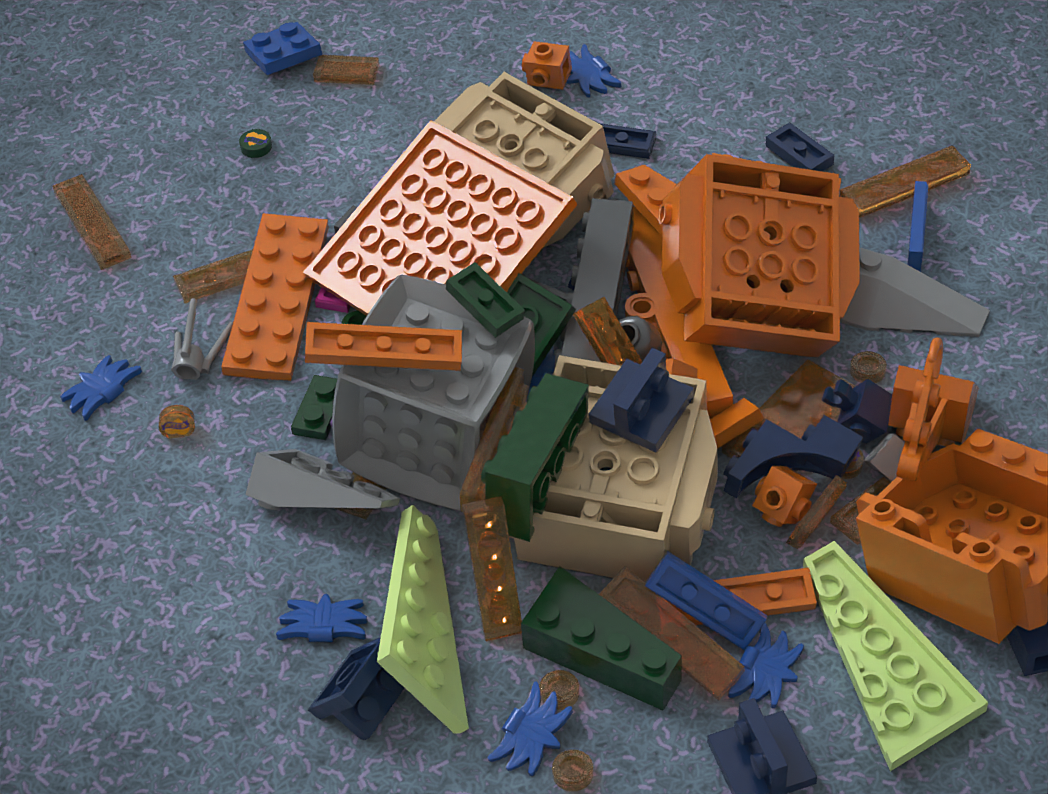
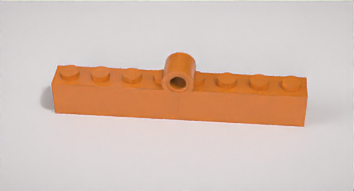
M634 206V226L626 267L629 270L627 272L629 288L631 291H637L638 294H634L626 300L625 317L638 316L650 322L659 330L662 338L661 352L666 353V359L674 358L698 368L697 379L706 380L707 411L711 419L733 405V394L712 345L684 341V314L677 312L662 276V236Z

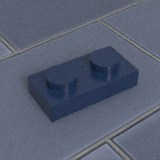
M790 122L766 136V147L793 167L824 171L834 165L833 153Z

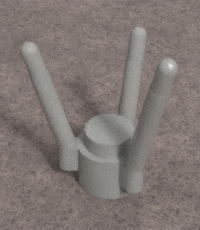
M195 298L190 300L183 346L181 333L176 332L174 337V361L171 371L180 379L197 380L200 377V373H209L211 363L229 337L233 322L228 323L206 358H204L201 348L191 344L197 299Z

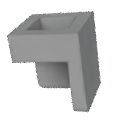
M887 433L863 461L874 471L882 473L892 482L896 478L904 442L896 434Z

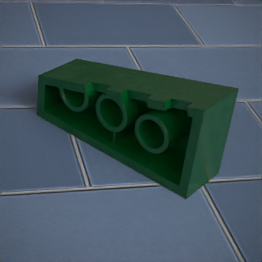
M545 373L539 385L531 388L523 411L518 410L516 412L512 429L508 435L504 434L501 437L496 455L493 460L486 461L482 470L481 482L485 483L486 529L530 542L535 531L533 515L534 513L543 514L548 503L546 496L550 482H557L562 472L565 452H571L587 417L588 384Z
M560 566L521 622L523 649L662 711L682 681L681 654Z

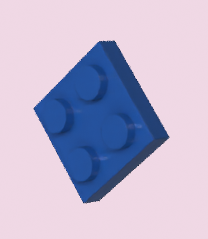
M298 22L285 23L279 29L268 33L255 34L252 39L243 42L246 53L266 75L323 55L320 43Z

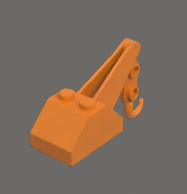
M935 337L931 341L924 370L898 366L893 388L888 426L897 428L896 435L903 437V441H905L896 477L911 481L917 480L920 470L936 445L947 447L953 443L955 444V442L963 443L965 441L979 390L973 381L939 374L943 358V341L939 337Z

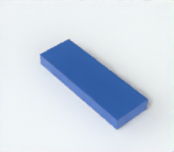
M915 181L907 265L921 272L929 184L923 181Z
M669 551L665 553L645 582V587L744 651L767 620L766 614Z

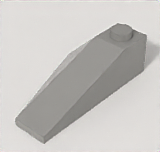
M859 248L860 283L844 317L840 319V323L870 331H879V328L900 329V332L912 333V330L933 331L935 334L979 337L990 310L892 256Z
M297 449L257 452L246 491L247 496L259 500V506L270 510H279L280 507L385 508L398 506L400 501L399 497L371 483L361 481L353 483L355 475L347 471L339 472L332 470V463Z

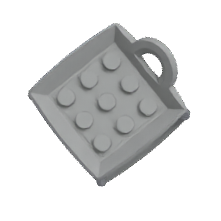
M401 274L382 293L362 325L462 330L461 370L342 365L337 378L332 413L333 440L337 460L340 465L393 491L435 505L467 512L472 510L485 492V483L481 482V474L486 461L493 460L501 437L504 434H509L516 412L526 402L534 367V324L532 320L524 316L522 321L495 338L446 290V284Z

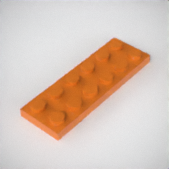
M262 214L221 366L223 375L255 379L292 380L315 283L303 272L325 246L329 229L328 219Z

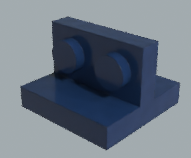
M651 348L641 364L629 359L625 360L589 412V423L657 453L693 399L694 388L670 378L669 371L666 370V353Z
M381 637L351 650L308 708V711L318 719L334 715L362 740L371 737L405 688L377 662Z
M755 698L740 702L738 720L734 721V727L707 736V743L732 794H788L817 784V775L783 710L763 716Z

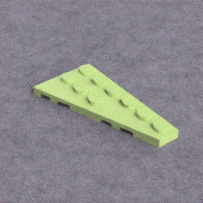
M411 505L401 513L377 662L453 733H462L468 730L469 726L438 529L428 515H423L414 505Z
M835 541L804 558L803 568L809 567L815 597L890 772L987 711L988 701Z

